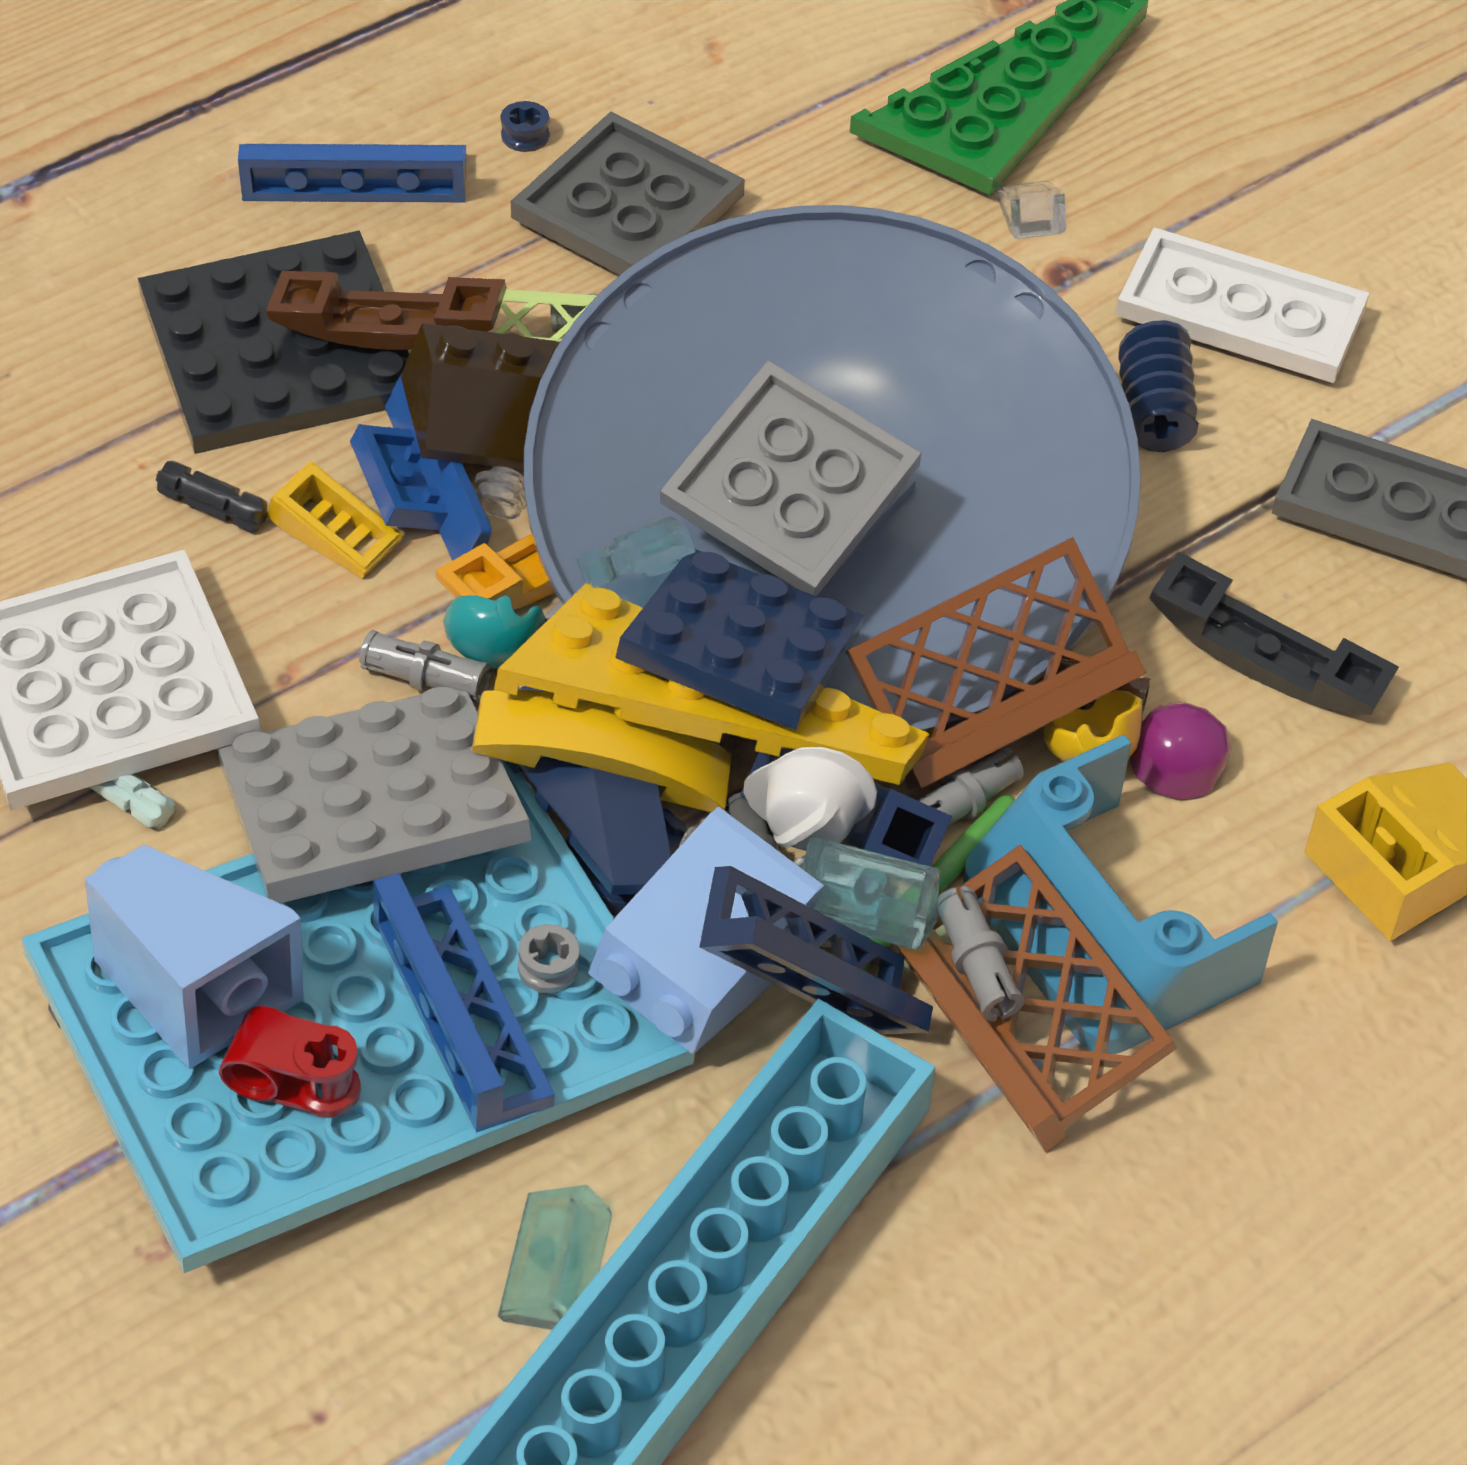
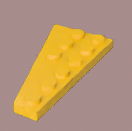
M585 583L498 668L494 690L517 695L519 685L554 693L552 704L573 709L577 708L579 701H591L612 706L614 713L620 720L720 743L722 733L757 740L755 751L778 757L781 748L824 747L843 752L860 762L873 779L900 785L923 755L929 733L909 725L903 718L879 712L850 699L842 691L833 688L823 689L797 730H794L616 659L620 637L642 610V607L620 598L609 589L594 587L588 583Z

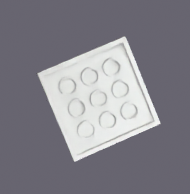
M185 549L0 601V783L10 811L118 779L121 776L131 775L228 746L233 743L237 736L243 733L261 731L259 717Z

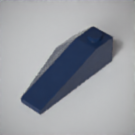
M523 686V687H521L520 689H518V690H539V691H544V690L535 689V688H531V687H527V686ZM542 755L535 768L505 761L514 774L523 771L537 789L535 800L545 813L555 811L572 832L569 843L610 895L637 894L671 857L657 784Z

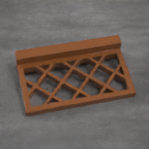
M1074 537L845 651L875 710L902 717L906 702L909 700L940 711L932 737L927 739L923 755L904 778L909 789L923 788L1147 673L1136 650L1129 651ZM1063 556L1075 579L1068 602L1036 592L1044 566ZM1031 573L1026 588L1011 583ZM997 589L1023 597L1012 631L980 620L988 594ZM1081 595H1083L1090 610L1078 606ZM975 601L971 616L956 612V610ZM1033 601L1065 612L1054 645L1023 635ZM1075 615L1096 622L1108 647L1089 657L1064 649ZM945 617L967 625L957 659L924 648L932 622ZM919 629L914 645L899 640ZM977 629L1009 640L999 674L966 663ZM1019 643L1051 654L1044 679L1034 685L1009 678ZM886 645L911 653L901 687L878 681L866 655ZM921 657L954 668L943 702L910 692ZM1061 658L1075 662V664L1057 673ZM963 671L996 682L988 708L977 714L952 706ZM1006 686L1020 691L1001 701ZM884 692L898 696L893 710ZM949 715L965 719L945 730Z
M1020 844L962 886L972 887L976 893L977 900L982 897V902L978 904L988 926L990 925L991 918L1024 922L1019 950H1006L1003 958L1006 964L1015 965L1013 980L1021 993H1023L1028 967L1062 970L1056 1001L1024 997V1004L1021 1009L1010 1017L1005 1018L1004 1022L998 1014L996 1021L986 1020L982 1016L980 1005L967 976L959 973L951 959L953 945L944 943L935 931L943 923L937 915L934 905L913 920L905 912L884 928L899 954L905 957V962L1045 1153H1047L1068 1138L1064 1128L1177 1048L1169 1034ZM1021 870L1032 883L1027 908L994 904L998 885ZM960 886L956 890L961 902H963L964 899L960 893ZM1042 898L1052 910L1040 909ZM1037 923L1066 927L1070 933L1065 956L1031 953ZM1079 945L1090 959L1077 958ZM1074 972L1104 976L1108 984L1103 1006L1068 1002ZM1117 996L1121 998L1128 1009L1115 1008ZM1019 1011L1053 1015L1047 1046L1018 1043L1014 1037ZM1065 1016L1100 1020L1094 1052L1059 1048ZM1112 1022L1142 1025L1152 1038L1151 1042L1131 1056L1107 1053ZM1030 1058L1044 1060L1042 1073ZM1056 1062L1092 1065L1088 1086L1063 1103L1052 1088ZM1104 1067L1113 1068L1103 1075Z

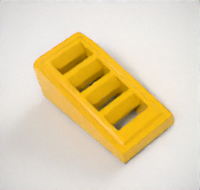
M311 460L271 497L267 518L279 528L362 579L403 538L399 531L393 526H386L383 518ZM309 500H312L317 505L308 512L302 506ZM328 511L337 515L327 526L319 521ZM347 523L357 527L344 540L336 535ZM370 535L377 541L363 555L353 549L365 536Z

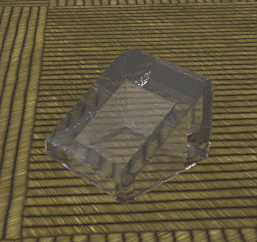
M1049 181L1005 185L996 189L997 199L1009 232L1014 238L1022 239L1065 232V193Z

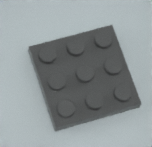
M610 111L510 201L511 218L621 275L625 270L658 248L690 232L715 224L744 196L745 179Z

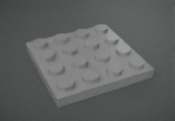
M435 687L418 696L392 702H372L359 710L329 717L313 716L300 721L296 725L266 732H246L237 736L231 745L217 749L224 777L267 898L278 903H284L380 879L396 873H404L532 841L529 818L501 760L471 752L478 712L467 691L450 687Z

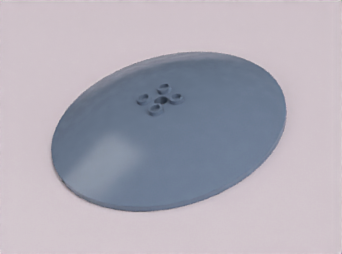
M845 205L795 206L742 215L690 232L658 248L625 270L603 289L571 325L555 349L540 380L529 415L524 446V491L529 526L540 562L555 594L563 605L585 583H588L594 587L609 589L620 598L643 608L690 547L702 552L719 554L728 562L755 573L777 577L660 503V490L768 360L921 452V461L918 469L817 595V597L834 599L843 604L845 608L865 615L860 634L852 647L1074 537L1107 603L1117 585L1130 551L1139 510L1141 472L1138 439L1129 403L1117 373L1100 343L1078 314L1049 285L1022 264L987 243L954 228L920 217L883 209ZM1064 556L1044 566L1036 592L1068 602L1075 579ZM1031 573L1011 583L1026 588ZM1001 589L989 593L980 620L1012 631L1023 597ZM1081 595L1078 606L1090 610L1083 595ZM975 601L956 610V612L971 616ZM1033 601L1023 635L1054 645L1065 612ZM1075 615L1064 649L1072 651L1094 622ZM945 617L932 622L924 648L957 659L967 625ZM919 629L899 640L914 645ZM977 629L966 663L999 674L1009 640ZM1019 643L1009 678L1029 685L1035 684L1045 676L1051 654ZM886 645L866 655L878 681L901 687L911 653ZM846 654L825 688L840 690L850 699L873 708ZM921 657L910 692L943 702L954 668ZM963 671L952 706L975 714L987 709L996 682ZM1006 686L1001 701L1020 691ZM884 692L893 710L898 696ZM907 700L901 718L909 725L921 729L930 735L933 734L940 711ZM949 715L945 730L965 719Z

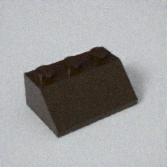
M422 323L400 376L421 457L524 470V446L530 411L540 380L561 341L523 337L514 333L501 334L471 330L456 325L442 326Z

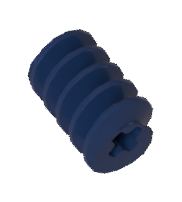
M1167 320L1150 321L1136 326L1126 333L1119 344L1118 351L1121 386L1130 406L1138 446L1155 452L1176 450L1186 445L1197 434L1199 425L1195 420L1198 409L1195 402L1196 389L1193 384L1194 371L1192 368L1193 355L1190 351L1191 338L1188 330L1183 326Z

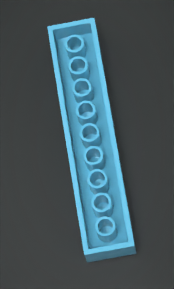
M817 999L444 1465H661L929 1112L936 1066L822 1000Z

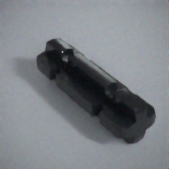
M174 460L167 461L162 470H159L155 480L157 481L159 493L177 501L185 497L184 504L226 522L230 521L232 517L234 518L233 525L247 531H258L262 523L267 519L268 511L265 499L247 491L243 492L241 496L239 495L240 488L200 471H194L192 475L190 474L192 468Z

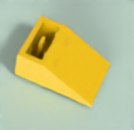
M1451 762L1366 777L1319 804L1316 808L1304 853L1389 941L1394 940L1467 895V778Z

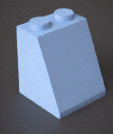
M717 807L706 817L605 928L588 972L609 992L622 999L653 1023L663 1034L671 1037L691 1054L697 1052L773 985L699 948L715 867L732 866L812 909L815 908L824 888L821 882L720 807ZM735 892L731 918L749 917L741 895ZM782 917L774 923L775 926L791 933L786 918Z
M142 845L123 857H116L106 861L95 873L85 878L94 961L188 1069L195 1067L229 1046L246 1012L252 1007H272L284 1012L304 1000L301 918L292 908L147 845Z

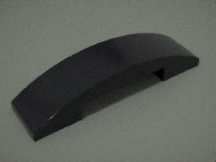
M1181 552L1177 553L1153 588L1149 599L1172 624L1194 643L1248 678L1312 705L1346 713L1371 715L1399 666L1344 637L1334 651L1228 595L1233 579Z

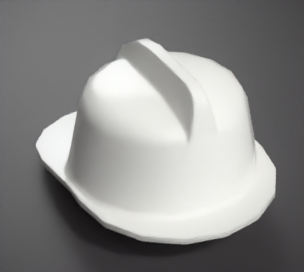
M801 747L786 753L779 759L751 773L745 779L743 793L749 806L762 819L768 822L771 831L774 833L773 838L778 845L808 852H819L839 845L849 834L853 826L865 818L874 808L877 789L871 774L862 764L843 752L824 747Z

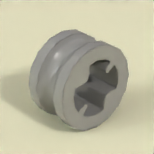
M552 924L535 926L527 931L519 944L518 973L520 979L528 988L541 993L551 994L560 992L571 986L578 973L580 946L577 938L568 929ZM547 952L559 955V958H554L550 965H543L538 962V960L545 958Z

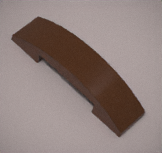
M281 271L266 313L268 319L275 323L322 340L363 348L411 350L422 323L442 326L456 325L466 329L486 332L492 330L507 287L505 279L448 277L443 294L342 290L337 273Z

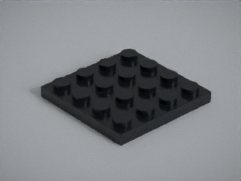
M360 230L138 278L140 295L194 454L386 411L385 405L408 359V350L363 348L322 340L275 323L268 319L266 313L281 271L337 273L342 290L384 292Z

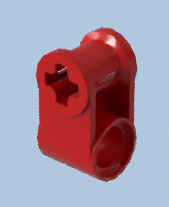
M257 1006L252 1007L246 1012L218 1072L222 1082L229 1089L243 1097L258 1101L274 1102L310 1112L318 1117L332 1118L345 1114L354 1108L361 1094L359 1075L354 1070L358 1059V1048L355 1039L348 1031L338 1026L324 1025L290 1016L272 1007ZM332 1045L337 1046L338 1060L333 1057ZM317 1083H321L323 1098L318 1096Z

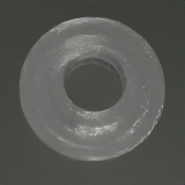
M493 467L490 471H482L476 475L473 488L486 514L500 519H516L521 515L522 509L527 508L524 477L519 472L507 467Z

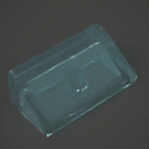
M811 837L809 840L803 870L824 885L814 910L866 937L910 949H920L923 947L937 922L939 869L816 837Z
M588 1185L528 1193L498 1312V1317L503 1322L552 1330L600 1271L612 1212L608 1205Z

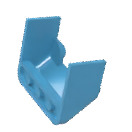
M1121 735L1043 771L1033 778L967 856L963 884L1021 844L1158 1022L1167 1030L1260 984L1278 921L1271 913H1268L1217 939L1211 936L1198 919L1181 911H1162L1140 922L1137 921L1067 832L1119 806L1132 744L1125 735ZM1019 870L998 885L994 904L1027 908L1032 883ZM982 897L977 900L978 903L982 902ZM1042 898L1040 909L1052 910ZM991 918L990 925L1001 936L1010 951H1018L1024 922ZM1037 923L1031 953L1065 956L1070 932L1065 926ZM1079 945L1077 958L1090 959ZM1028 967L1027 974L1045 998L1056 1001L1062 970ZM1074 972L1068 1002L1103 1006L1108 984L1107 980L1103 975ZM1117 996L1115 1008L1128 1009L1121 998ZM1065 1016L1064 1023L1076 1039L1085 1048L1094 1052L1100 1020ZM1112 1022L1107 1053H1121L1151 1037L1142 1025Z

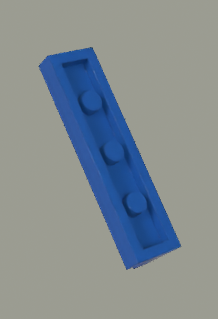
M239 144L238 167L242 201L465 203L466 145Z
M400 873L374 880V923L476 1133L554 1106L555 1094L450 886L448 885L411 897ZM442 911L449 925L442 942L431 938L422 917ZM455 941H457L460 948L453 946ZM444 962L472 971L475 979L467 994L457 990ZM481 992L483 993L486 1000L479 998ZM470 1014L498 1023L501 1033L494 1047L483 1043ZM508 1045L512 1053L505 1051ZM499 1067L524 1076L531 1090L504 1099V1083L496 1068Z

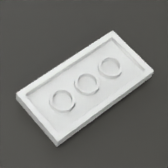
M1154 227L1118 298L1115 316L1141 324L1160 320L1175 322L1188 330L1192 340L1334 383L1365 312L1370 293Z

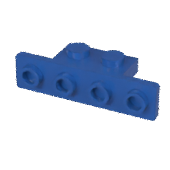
M399 377L385 405V410L393 428L358 424L350 444L385 525L401 528L439 530L453 561L483 543L488 545L492 533L490 521L485 515L471 484L470 477L462 463L421 457L401 377Z

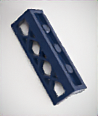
M732 866L715 867L699 948L813 1004L817 999H820L880 1035L929 1032L933 1006L900 990L905 961L904 956ZM735 892L741 895L749 917L731 918ZM782 917L786 918L791 933L775 926L774 923ZM829 940L834 955L818 948V946ZM871 962L879 966L878 976L875 977L861 969Z

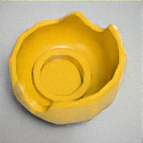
M1113 690L1097 698L1090 708H1078L1045 725L1044 742L1052 754L1062 762H1065L1121 735H1125L1132 743L1130 757L1136 750L1140 738L1142 699L1127 691Z

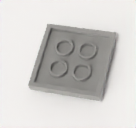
M768 360L660 490V503L793 587L817 596L918 469L921 461V452Z

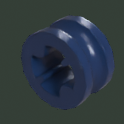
M519 101L509 104L502 110L500 115L502 125L501 138L508 148L520 152H531L542 148L548 143L550 137L548 128L550 117L548 110L544 106L536 102Z

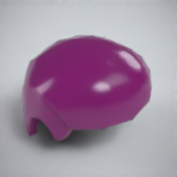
M1170 702L1166 706L1159 705L1142 721L1137 748L1130 756V763L1136 777L1154 792L1176 799L1197 798L1209 794L1219 776L1227 768L1232 750L1227 727L1207 709L1190 703Z

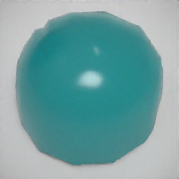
M478 595L458 596L447 608L443 619L447 639L453 648L465 658L489 663L491 665L489 669H498L547 621L539 606L531 607L528 613L521 617L514 612L511 599L508 596L500 597L494 601Z

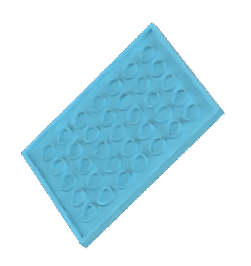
M505 761L502 764L529 818L532 841L400 873L411 897L448 885L450 886L555 1094L554 1106L476 1133L374 923V880L280 903L292 908L301 918L304 1000L284 1012L290 1016L316 1023L338 1026L353 1036L358 1048V1059L354 1070L358 1073L361 1082L360 1099L353 1109L343 1115L332 1118L318 1117L310 1112L270 1101L252 1100L229 1089L222 1082L218 1074L219 1067L229 1046L195 1067L188 1069L94 961L89 913L22 937L24 955L183 1273L192 1271L694 1064L695 1053L691 1054L671 1037L663 1034L653 1023L618 996L609 992L600 982L588 974L604 930L614 918L549 815L545 813L535 800L536 795L521 772L514 774ZM252 853L205 870L267 898ZM442 911L422 917L431 938L442 942L449 928ZM544 924L559 925L568 929L577 938L580 946L576 979L568 988L551 994L537 992L528 988L520 979L518 973V951L521 938L533 927ZM455 941L453 946L460 948L457 941ZM547 952L545 958L538 960V962L543 965H550L554 958H559V955ZM444 962L457 990L467 994L475 979L472 971ZM481 992L479 998L486 1000L483 993ZM470 1014L483 1043L494 1047L501 1033L498 1023ZM332 1045L333 1057L338 1060L337 1046ZM508 1045L505 1051L512 1053ZM499 1067L496 1068L504 1083V1099L531 1090L524 1076ZM317 1083L318 1096L323 1098L321 1083Z

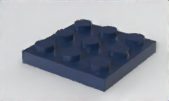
M690 547L621 635L615 658L797 730L846 656L845 651L850 649L858 638L865 615L845 608L843 604L834 599L817 597L788 586L778 577L758 574L732 564L719 554L702 552Z

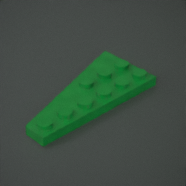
M1067 0L1057 5L1055 15L1038 24H1034L1029 20L1016 27L1014 37L998 44L992 40L932 72L930 82L911 92L902 88L889 95L887 105L872 113L865 108L852 115L850 133L988 195H992L1146 18L1148 0Z

